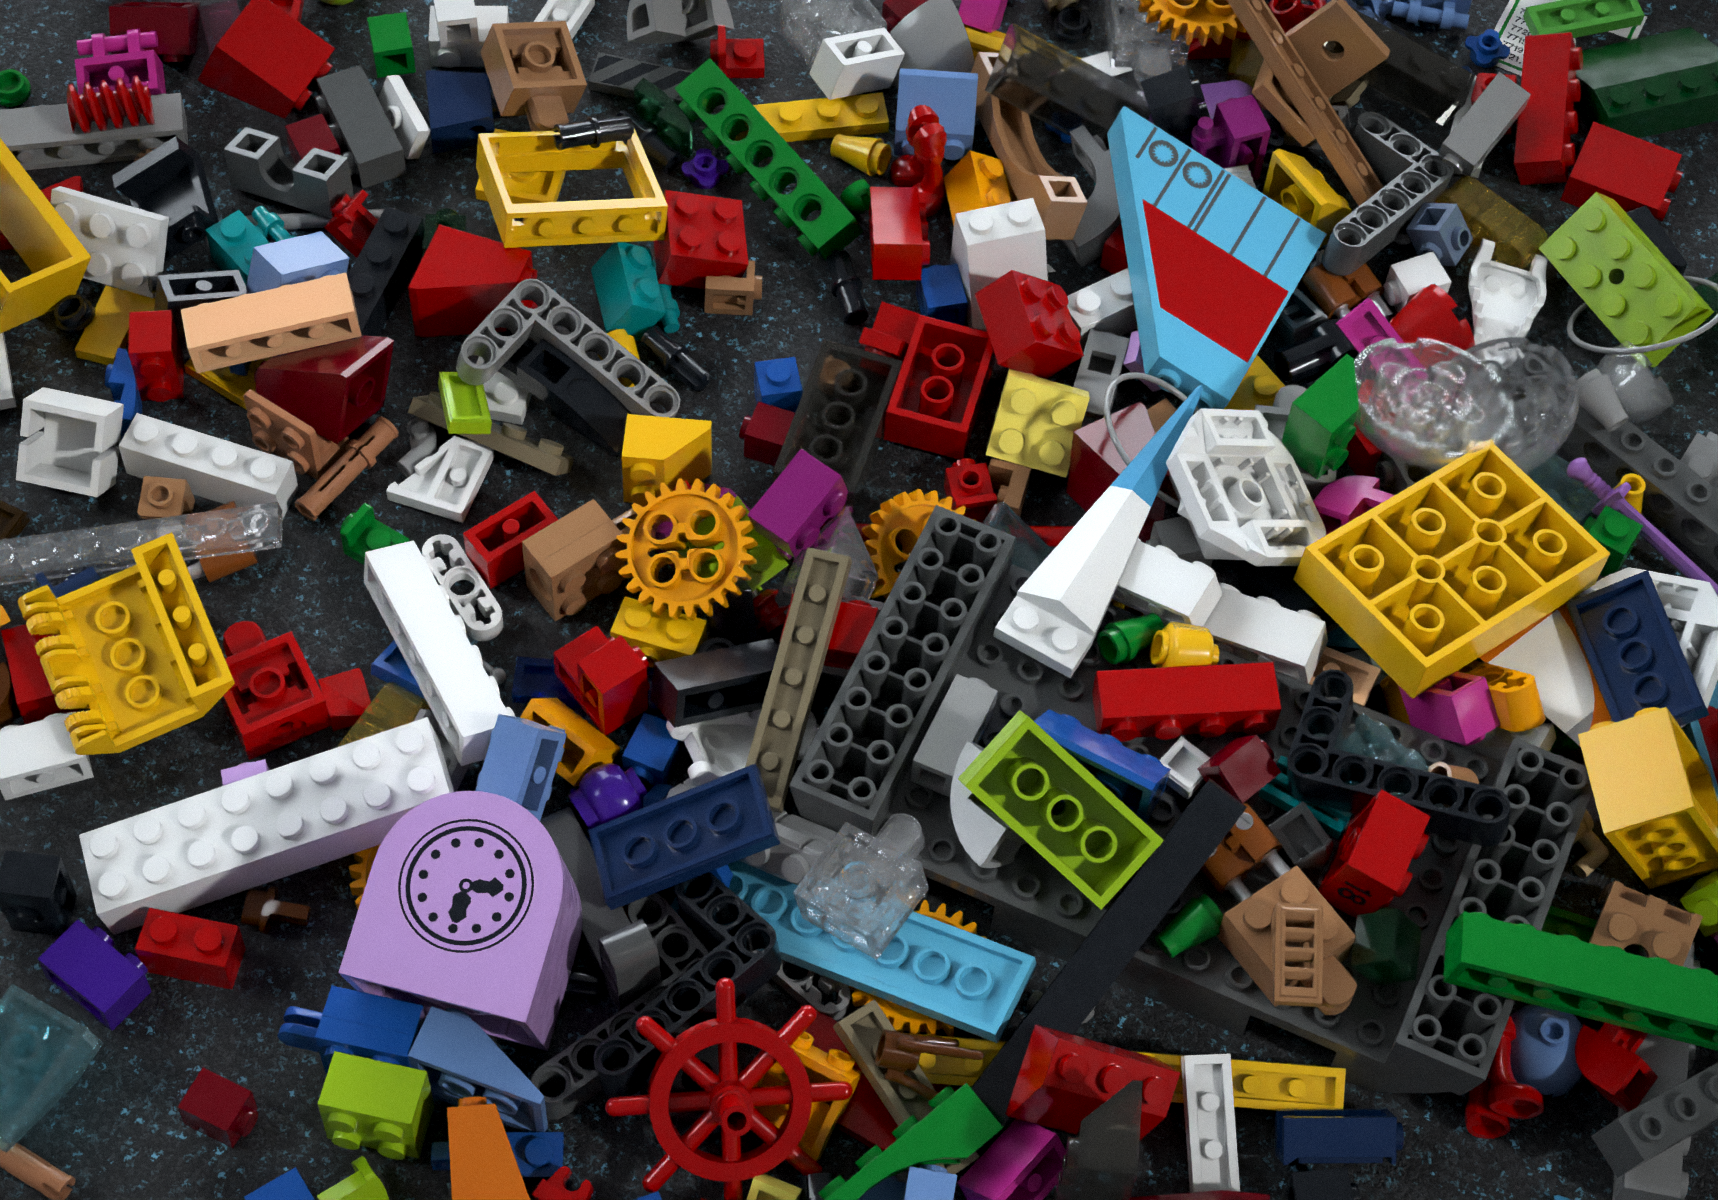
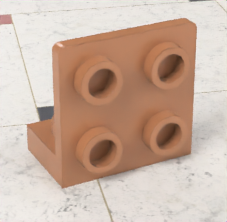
M251 389L243 395L253 435L252 440L255 445L265 453L271 454L273 452L279 457L293 461L295 472L299 474L307 473L318 480L346 452V445L350 442L349 437L346 436L336 444L316 434L314 428Z

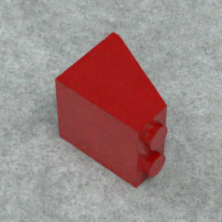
M251 0L216 44L198 81L210 88L285 119L293 108L301 111L313 94L308 89L312 82H317L318 78L328 75L333 67L328 60L335 48L269 0Z
M439 224L408 286L415 335L420 337L471 334L520 282L530 278L537 279V270L533 269L532 251L519 247L504 248L502 242ZM531 300L521 301L528 308L534 309L538 307ZM502 327L495 328L496 332H505L507 330Z

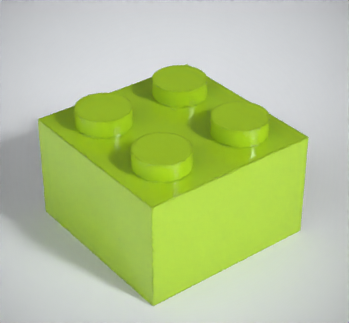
M334 1051L319 1097L318 1107L327 1138L332 1139L335 1145L350 1150L359 1149V1146L378 1149V1153L387 1158L402 1160L405 1159V1156L419 1158L434 1110V1101L427 1071Z

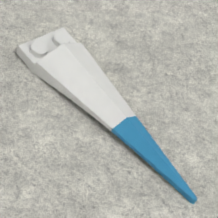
M1202 385L1196 387L1017 591L1016 597L996 625L993 637L1068 678L1072 677L1092 646L1125 566L1168 471L1166 461L1188 420L1193 415L1202 395Z

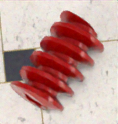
M134 75L132 78L131 88L126 87L121 77L116 79L115 90L110 89L105 79L100 81L99 92H94L89 82H84L82 94H78L73 84H68L67 105L73 133H75L76 123L79 124L85 134L90 133L93 121H95L101 132L106 131L109 119H111L116 129H122L125 117L128 118L133 127H138L142 114L149 125L155 124L149 84L147 82V85L143 86L137 75Z

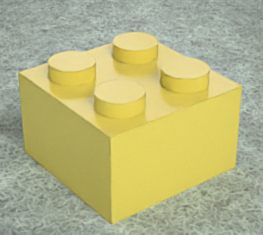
M1009 369L987 442L986 455L1066 478L1070 466L1073 432L1082 426L1090 399L1089 391Z

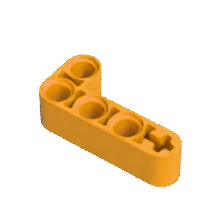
M1477 660L1458 670V672L1486 678L1500 722L1498 728L1521 732L1534 729L1546 720L1533 675ZM1388 675L1382 679L1380 687L1389 717L1411 725L1398 684Z

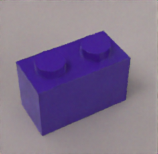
M77 919L38 958V961L47 979L108 1029L113 1031L152 992L145 976L148 969L133 954L128 952L123 956L113 948L115 946L114 941L100 927L94 926L92 929H89Z

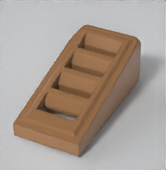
M1277 903L1271 916L1273 1005L1321 1007L1323 1000V906L1320 904ZM1285 941L1308 942L1309 948L1285 947ZM1285 961L1310 962V968L1285 966ZM1285 979L1310 981L1311 988L1285 986Z

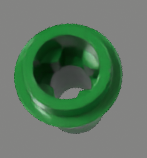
M1155 613L1108 623L1103 631L1098 634L1097 643L1099 650L1109 663L1127 664L1152 643L1155 633L1158 630H1163L1164 624Z
M1202 894L1197 899L1191 897L1163 931L1155 936V940L1163 952L1172 959L1179 953L1219 935L1223 914L1207 895Z

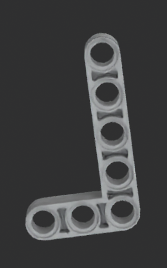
M530 278L520 282L465 339L461 346L456 370L462 381L469 385L477 386L489 381L523 343L531 337L537 343L544 339L579 364L606 387L632 414L675 418L680 407L679 394L670 384L538 279ZM531 300L538 305V308H528L521 301ZM563 326L567 328L571 334H560L556 332V330L553 327ZM495 328H506L513 335L508 337L501 336L495 331ZM585 352H596L603 360L594 361ZM473 355L480 356L486 361V364H474L468 357ZM617 378H628L635 386L625 387ZM650 404L662 405L667 413H657L650 407Z

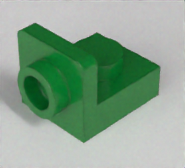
M364 503L356 513H350L343 521L340 529L344 554L365 565V552L410 541L409 538L376 520L373 507L367 503Z

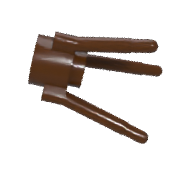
M885 1029L878 1042L875 1065L886 1069L884 1074L885 1080L900 1083L924 1098L931 1100L938 1094L936 1091L904 1074L907 1069L912 1071L916 1069L921 1053L972 1060H982L984 1054L981 1051L958 1047L959 1041L957 1039L910 1035Z

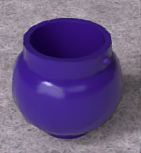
M607 763L599 765L586 773L579 783V788H572L568 796L588 828L591 829L643 808V797L648 792L632 767L623 771L617 764Z

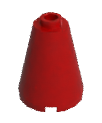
M1430 284L1422 288L1389 322L1426 370L1465 357L1475 348L1474 336L1466 318L1458 321L1452 312L1458 305L1436 284ZM1359 354L1360 362L1357 365L1370 368ZM1371 370L1373 381L1375 383L1383 385L1382 382L1375 375V373ZM1408 372L1401 379L1411 376V372Z

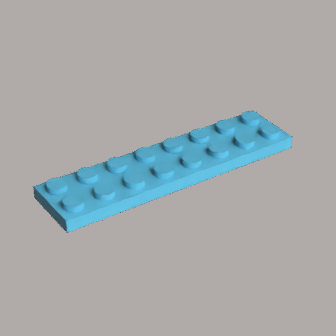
M741 861L728 864L733 873L729 889L773 927L776 932L782 960L995 1043H998L1037 967L1034 956L840 883L828 882L827 886L814 893ZM675 897L671 906L681 917L677 898ZM728 922V923H725V924H723V925H729V924H732L733 922Z

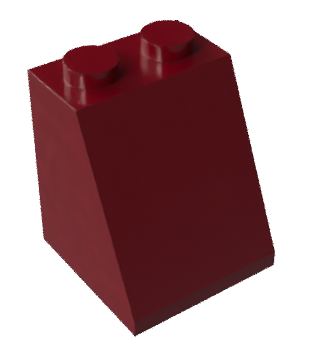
M362 335L361 337L273 356L268 361L261 362L254 374L255 392L314 428L316 434L338 444L384 406L394 340L388 337Z
M1140 401L1111 414L1112 424L1118 440L1132 461L1155 435L1147 408ZM1105 418L1073 432L1066 493L1086 512L1127 467L1111 440ZM1167 471L1164 480L1161 484V487L1159 489L1166 495L1169 483V471ZM1156 496L1138 537L1143 543L1150 540L1154 522L1161 521L1164 517L1166 502Z

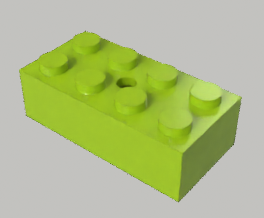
M1595 192L1538 248L1624 348L1648 346L1684 336L1697 329L1714 313L1614 199ZM1679 344L1655 351L1630 355L1636 362L1655 368Z
M1020 710L957 778L1101 910L1164 841L1051 736ZM1063 800L1065 803L1064 810L1060 814H1051L1054 804Z

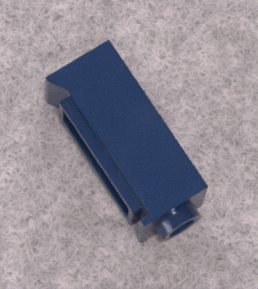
M1276 1109L1275 1156L1283 1165H1287L1294 1160L1298 1163H1383V1157L1389 1163L1396 1164V1151L1403 1149L1404 1133L1402 1123L1397 1122V1117L1388 1109Z

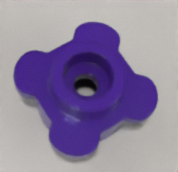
M706 148L697 150L696 156L690 162H684L681 167L682 174L687 177L689 176L691 183L700 189L715 187L720 182L721 175L726 174L729 169L728 163L725 160H718Z

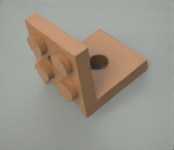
M1331 0L1286 32L1287 37L1328 100L1386 60L1390 53V49L1345 0ZM1328 41L1339 42L1343 46L1344 51L1341 53L1329 52L1325 48L1324 43ZM1264 59L1252 94L1255 96L1260 107L1268 110L1280 122L1283 131L1288 136L1295 138L1304 147L1315 140V137Z
M1615 880L1603 887L1597 902L1602 904L1603 908L1588 943L1604 947L1616 946L1622 949L1628 945H1638L1645 951L1647 958H1664L1671 964L1683 966L1703 916L1684 911L1667 904L1668 902L1643 894Z

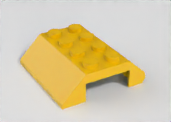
M172 532L131 549L137 565L56 598L47 584L22 595L17 601L23 619L27 621L25 623L31 635H53L39 640L35 645L37 655L41 658L40 662L51 691L56 695L55 701L58 708L64 710L67 708H90L87 711H78L68 715L69 717L64 720L67 732L69 731L70 740L78 755L121 753L200 719L235 684Z

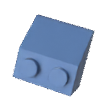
M900 68L894 155L914 154V147L907 140L906 127L911 110L918 105L929 106L939 117V124L944 127L947 135L946 145L944 146V158L958 160L962 159L970 150L972 151L978 73Z

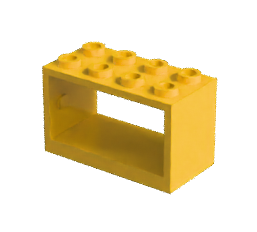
M0 138V230L33 272V274L10 283L0 270L1 334L55 310V307L62 299L70 295H76L91 256Z
M1667 707L1645 708L1636 712L1632 718L1619 722H1600L1593 725L1590 731L1578 734L1603 833L1649 889L1718 870V798L1709 767Z

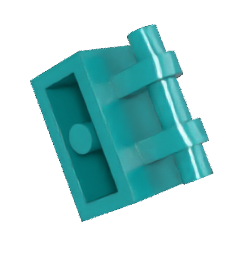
M258 206L252 212V217L258 223L257 226H254L240 210H237L205 230L212 260L222 271L239 270L245 285H247L254 247L269 244L271 239L277 242L298 237L290 235L284 228V221L276 213H270L264 206Z
M626 242L613 243L591 268L606 333L616 329H625L628 335H632L635 340L640 341L644 333L657 322H662L666 333L678 331L679 322L677 318L680 316V310L677 301L672 299L670 289L673 285L658 283L656 263L652 259L650 248Z

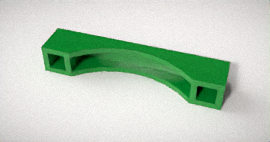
M967 1083L956 1092L948 1085L928 1102L933 1111L920 1121H918L914 1114L891 1132L897 1139L884 1151L876 1144L855 1162L860 1169L859 1172L848 1181H845L841 1175L837 1176L820 1190L818 1194L823 1200H858L865 1192L883 1180L909 1170L910 1166L919 1168L924 1164L959 1165L1003 1129V1127Z

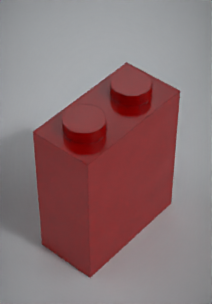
M1593 122L1560 200L1580 208L1595 192L1614 199L1625 212L1647 206L1655 219L1663 222L1671 203V199L1665 198L1666 192L1675 193L1683 172L1676 170L1682 154Z

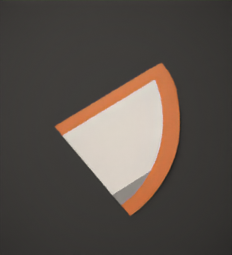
M1566 603L1479 657L1484 663L1533 675L1545 716L1579 746L1578 734L1590 731V728L1597 723L1611 721V716Z

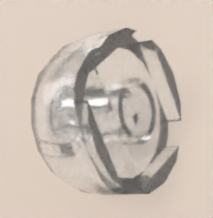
M1625 341L1614 348H1632L1636 346L1629 341ZM1643 353L1606 354L1601 358L1596 369L1602 375L1608 374L1619 401L1629 416V422H1647L1659 416L1673 405V399L1666 383L1661 376L1655 379L1648 368L1653 364Z

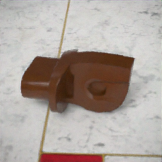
M270 886L268 891L250 888L242 911L241 923L258 926L259 932L263 934L269 932L273 921L296 926H307L311 915V908L309 906L278 901V888L276 886Z

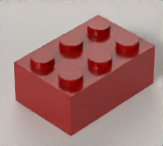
M919 314L886 410L884 440L956 459H964L995 363V353L988 332Z

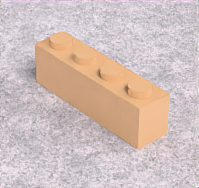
M347 273L327 275L319 279L283 285L279 288L252 294H242L230 299L202 303L194 307L181 309L187 348L196 373L362 336Z

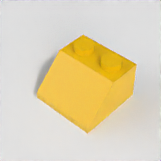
M1282 149L1272 152L1263 194L1326 233L1327 235L1319 247L1321 248L1327 244L1335 225L1352 212L1348 202L1330 187L1322 173L1318 169L1313 168L1304 157Z
M627 414L622 449L624 502L646 506L648 502L645 492L649 491L656 498L661 496L660 483L664 482L673 490L679 478H682L684 481L687 480L692 486L695 479L702 481L711 474L712 421Z

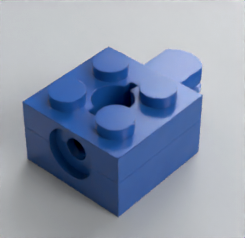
M331 986L323 1012L295 1006L288 1007L283 1018L285 1023L280 1027L278 1038L288 1046L319 1052L325 1073H328L334 1051L410 1067L408 1054L426 1016L424 1006L420 1004Z

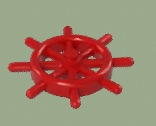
M724 977L716 983L717 1018L696 1024L676 1038L670 1035L651 1017L641 1016L638 1018L636 1030L662 1052L652 1071L648 1095L612 1097L606 1102L605 1109L610 1116L614 1117L650 1115L656 1138L666 1154L643 1178L642 1185L647 1192L653 1193L658 1191L680 1166L699 1177L713 1181H722L724 1200H743L742 1180L762 1175L775 1168L784 1160L803 1176L822 1172L820 1164L798 1146L810 1119L812 1103L847 1100L851 1097L853 1089L846 1081L809 1082L803 1062L792 1045L815 1021L817 1012L813 1006H802L777 1032L758 1021L736 1017L735 985L730 978ZM737 1042L750 1044L762 1049L738 1075ZM718 1044L719 1075H716L695 1054L707 1047ZM777 1061L788 1076L789 1085L754 1087ZM680 1069L705 1090L670 1093L672 1083ZM789 1104L787 1114L779 1129L754 1108L756 1106ZM706 1110L683 1136L678 1133L669 1115L672 1112ZM720 1124L722 1155H714L697 1149ZM749 1130L753 1131L765 1142L761 1146L741 1154V1136Z

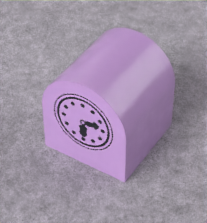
M457 791L431 798L407 812L383 839L373 861L338 973L357 991L423 1005L425 1016H427L431 1006L444 1011L446 1008H455L468 1014L472 1021L476 1022L489 1036L548 1051L582 933V906L577 886L546 828L532 813L518 803L506 797L483 791Z

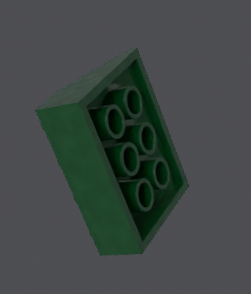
M1687 27L1582 51L1583 69L1576 71V79L1580 81L1581 97L1580 102H1574L1589 131L1593 122H1597L1631 136L1643 138L1718 121V47L1693 28Z

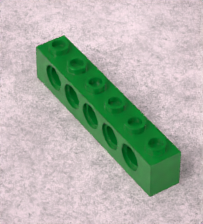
M711 58L674 88L682 99L678 107L692 123L697 119L702 122L706 127L701 131L705 138L716 150L722 145L728 151L729 155L725 157L726 161L739 176L746 172L753 179L749 186L762 202L767 201L769 198L777 206L773 211L775 216L787 229L793 225L801 233L797 240L812 257L818 252L826 261L827 256L832 254L833 250L839 249L842 251L863 232L855 217ZM725 105L719 113L711 114L716 106ZM748 131V134L745 138L739 141H734L735 137L740 132ZM773 157L767 166L758 167L764 158ZM797 184L791 193L782 194L783 189L787 185ZM821 211L817 219L806 221L807 216L811 212Z

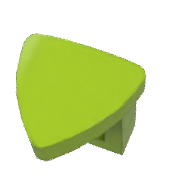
M364 1156L351 1162L355 1170L354 1174L317 1195L318 1200H389L383 1183Z

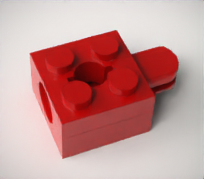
M253 621L236 622L228 627L223 635V646L227 656L225 660L235 684L220 700L249 760L331 726L326 700L292 631L267 641L262 629Z

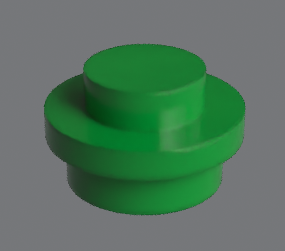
M7 69L1 71L0 105L13 107L24 103L31 95L29 80L17 70Z

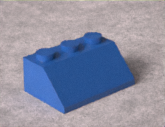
M1048 709L1034 721L1143 822L1147 823L1165 791L1171 769L1163 766L1157 758L1151 755L1139 754L1123 746L1118 739L1111 735L1099 734L1083 726L1079 720L1071 715H1060Z

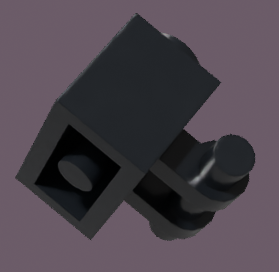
M215 268L201 269L198 273L180 274L179 271H165L164 275L148 278L150 293H156L154 311L172 310L179 339H186L181 309L194 307L202 303L230 299L242 294H249L239 270L216 271Z

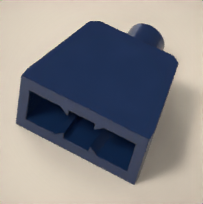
M436 70L425 71L433 154L478 145V134L494 133L493 119L517 117L500 115L495 97L490 92V81L487 74Z

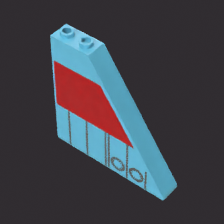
M1123 106L1107 132L1144 372L1169 383L1187 397L1196 387L1202 385L1203 391L1197 407L1199 409H1224L1236 392L1327 234L1137 113ZM1159 386L1162 390L1170 392L1167 389Z

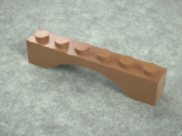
M978 52L971 73H978L976 114L997 158L1002 160L1004 172L1018 201L1029 198L1034 199L1045 227L1046 240H1073L1088 202L1076 178L1057 173L1047 164L1041 154L1029 119L1025 76L1014 54Z

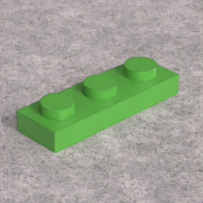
M1560 0L1526 7L1523 18L1531 35L1572 32L1573 38L1641 25L1645 15L1638 0Z

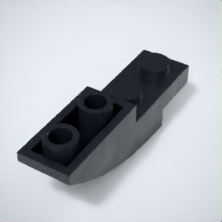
M507 329L502 336L508 337L513 334ZM528 338L498 370V372L549 404L552 416L615 457L622 453L627 414L632 413L596 378L544 339L536 344Z

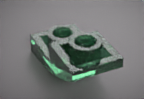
M642 78L634 87L635 113L646 122L656 124L657 136L674 150L689 158L693 154V128L688 118L664 91L645 78Z

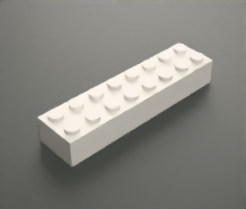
M428 717L80 834V842L97 916L116 935L142 926L149 908L180 913L380 845L390 829L411 809L431 798L454 792L440 740Z

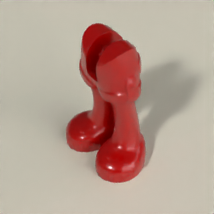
M918 105L911 110L906 127L907 140L914 147V154L902 155L892 163L890 179L899 187H918L919 202L926 203V217H929L942 208L946 197L941 162L944 158V146L946 145L947 135L944 127L939 124L937 114L929 106Z
M1511 1016L1508 1018L1486 1080L1469 1091V1098L1465 1107V1123L1468 1132L1477 1138L1493 1139L1504 1136L1510 1131L1509 1117L1530 1119L1540 1115L1544 1110L1542 1094L1530 1085L1517 1083L1514 1078L1510 1055L1511 1042L1516 1038V1028Z

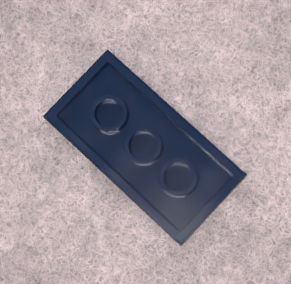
M1648 570L1566 603L1612 721L1619 722L1632 718L1639 710L1649 707H1667L1679 726L1709 715Z
M756 764L588 830L605 903L610 910L781 844L761 772Z

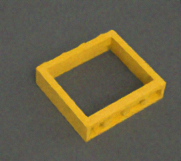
M635 128L634 134L627 140V145L623 141L601 143L598 148H592L590 145L566 148L564 150L556 148L553 135L560 133H555L554 131L478 134L476 169L504 248L664 240L668 205ZM622 168L634 198L512 204L501 173ZM514 218H523V221H514Z

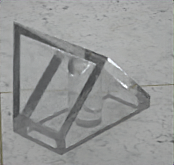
M846 505L820 530L817 540L810 548L850 556L852 564L841 602L848 603L850 600H861L868 603L879 577L850 510ZM803 549L794 559L782 586L783 592L788 594L795 593L806 550Z

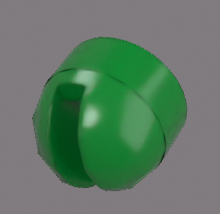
M865 179L855 181L841 193L840 199L852 213L863 214L865 209L869 210L870 186Z

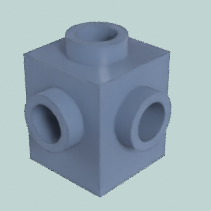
M1424 202L1406 228L1418 256L1434 252L1443 266H1456L1473 240L1458 204Z

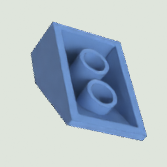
M431 1006L408 1054L410 1068L427 1071L432 1097L457 1107L458 1099L486 1097L487 1104H496L503 1124L506 1123V1125L525 1132H548L545 1098L536 1086L481 1027L472 1021L468 1014L455 1008H446L444 1011Z

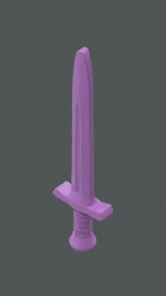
M1584 457L1576 458L1568 465V477L1582 482L1585 487L1587 486L1600 499L1592 509L1594 514L1599 516L1607 505L1643 525L1639 535L1687 578L1710 582L1718 595V585L1625 500L1624 497L1631 489L1628 482H1624L1619 487L1611 489L1610 485H1607L1604 480H1601L1600 476L1593 472L1587 459Z

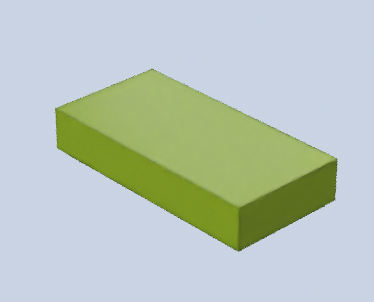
M439 372L438 387L448 434H490L492 421L483 384L477 386L469 385L462 381L457 372Z

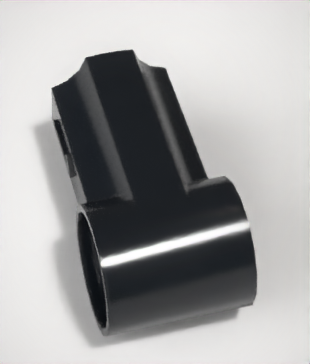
M1338 319L1322 323L1311 333L1310 337L1275 350L1274 361L1277 373L1283 382L1288 381L1292 384L1330 369L1346 354L1354 358V364L1359 360V353L1335 324L1339 321Z

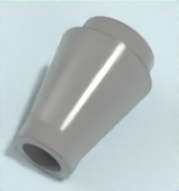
M1598 369L1591 370L1570 387L1575 394L1573 400L1599 421L1608 432L1617 429L1629 419L1608 374L1602 375Z

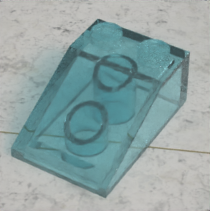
M11 984L0 1000V1149L5 1153L77 1083L103 1045L88 1028L14 984Z

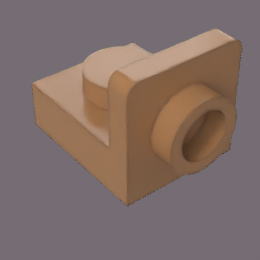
M748 260L749 265L746 269V278L728 275L706 276L704 313L752 316L753 300H761L762 276L755 275V261Z
M991 459L988 471L993 489L999 490L996 509L1002 511L1000 525H1018L1028 491L1031 468L1005 460Z
M144 476L137 513L141 519L179 522L182 519V514L193 515L195 498L186 479Z

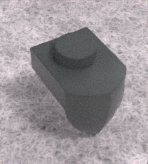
M1304 801L1267 826L1283 845L1279 852L1291 869L1295 866H1298L1302 872L1319 869L1325 865L1332 853L1333 840L1328 837Z

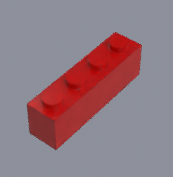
M1572 32L1525 36L1521 87L1529 92L1531 96L1525 109L1518 116L1514 165L1520 185L1567 182L1568 169L1570 166L1575 165L1574 143H1571V134H1577L1578 116L1577 111H1573L1574 102H1580L1581 97L1580 81L1576 79V71L1583 69V52L1581 47H1575Z
M1274 662L1097 671L1092 690L1097 733L1111 735L1120 742L1130 741L1136 737L1153 736L1163 740L1192 734L1216 737L1230 732H1245L1249 735H1259L1269 730H1275L1281 712Z

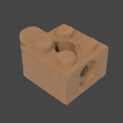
M566 21L493 23L480 53L500 115H526L532 132L553 131L555 124H568L569 118L567 113H574L587 83Z
M592 499L522 541L526 586L555 622L566 615L578 613L585 607L587 602L602 593L608 594L614 591L625 580L618 572L625 566V562L616 558L615 553L627 549V546L617 540L616 537L621 534H629L630 529L622 522V519L630 518L635 520L638 515L633 508L611 520L599 504Z
M1298 866L1287 871L1224 913L1219 929L1220 934L1217 935L1218 938L1273 1004L1271 916L1274 907L1280 902L1322 905L1324 924L1322 1006L1317 1008L1325 1015H1336L1348 1008L1357 988V983L1341 962L1348 958L1356 935ZM1285 941V947L1309 948V943ZM1285 961V966L1310 968V962ZM1285 979V986L1311 988L1310 981Z

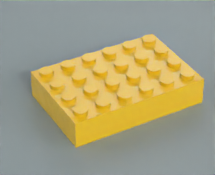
M1489 440L1307 546L1293 580L1413 699L1594 586L1610 552Z

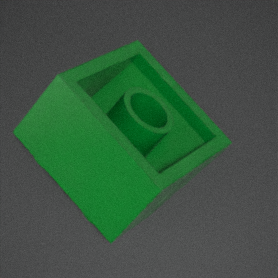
M1346 354L1292 402L1281 441L1293 456L1295 463L1316 479L1320 478L1328 469L1335 471L1343 464L1349 454V451L1346 449L1347 444L1357 430L1354 423L1359 410L1354 358Z

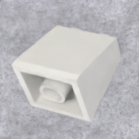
M1033 198L955 214L950 265H958L968 301L966 320L970 328L987 332L975 293L1009 271L1015 270L1048 281L1045 227Z

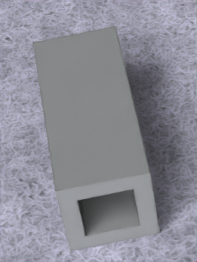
M1498 72L1442 143L1439 154L1444 156L1442 162L1454 167L1453 173L1458 175L1462 173L1470 178L1525 109L1531 94Z
M1090 329L1083 352L1084 356L1081 359L1073 386L1089 391L1090 396L1081 428L1104 418V395L1111 381L1122 375L1129 338L1118 336L1113 332H1101ZM1119 384L1115 386L1111 394L1110 413Z
M956 674L913 759L910 781L950 797L953 773L959 756L968 741L979 744L994 714L997 690L990 688L986 682L978 678H966Z

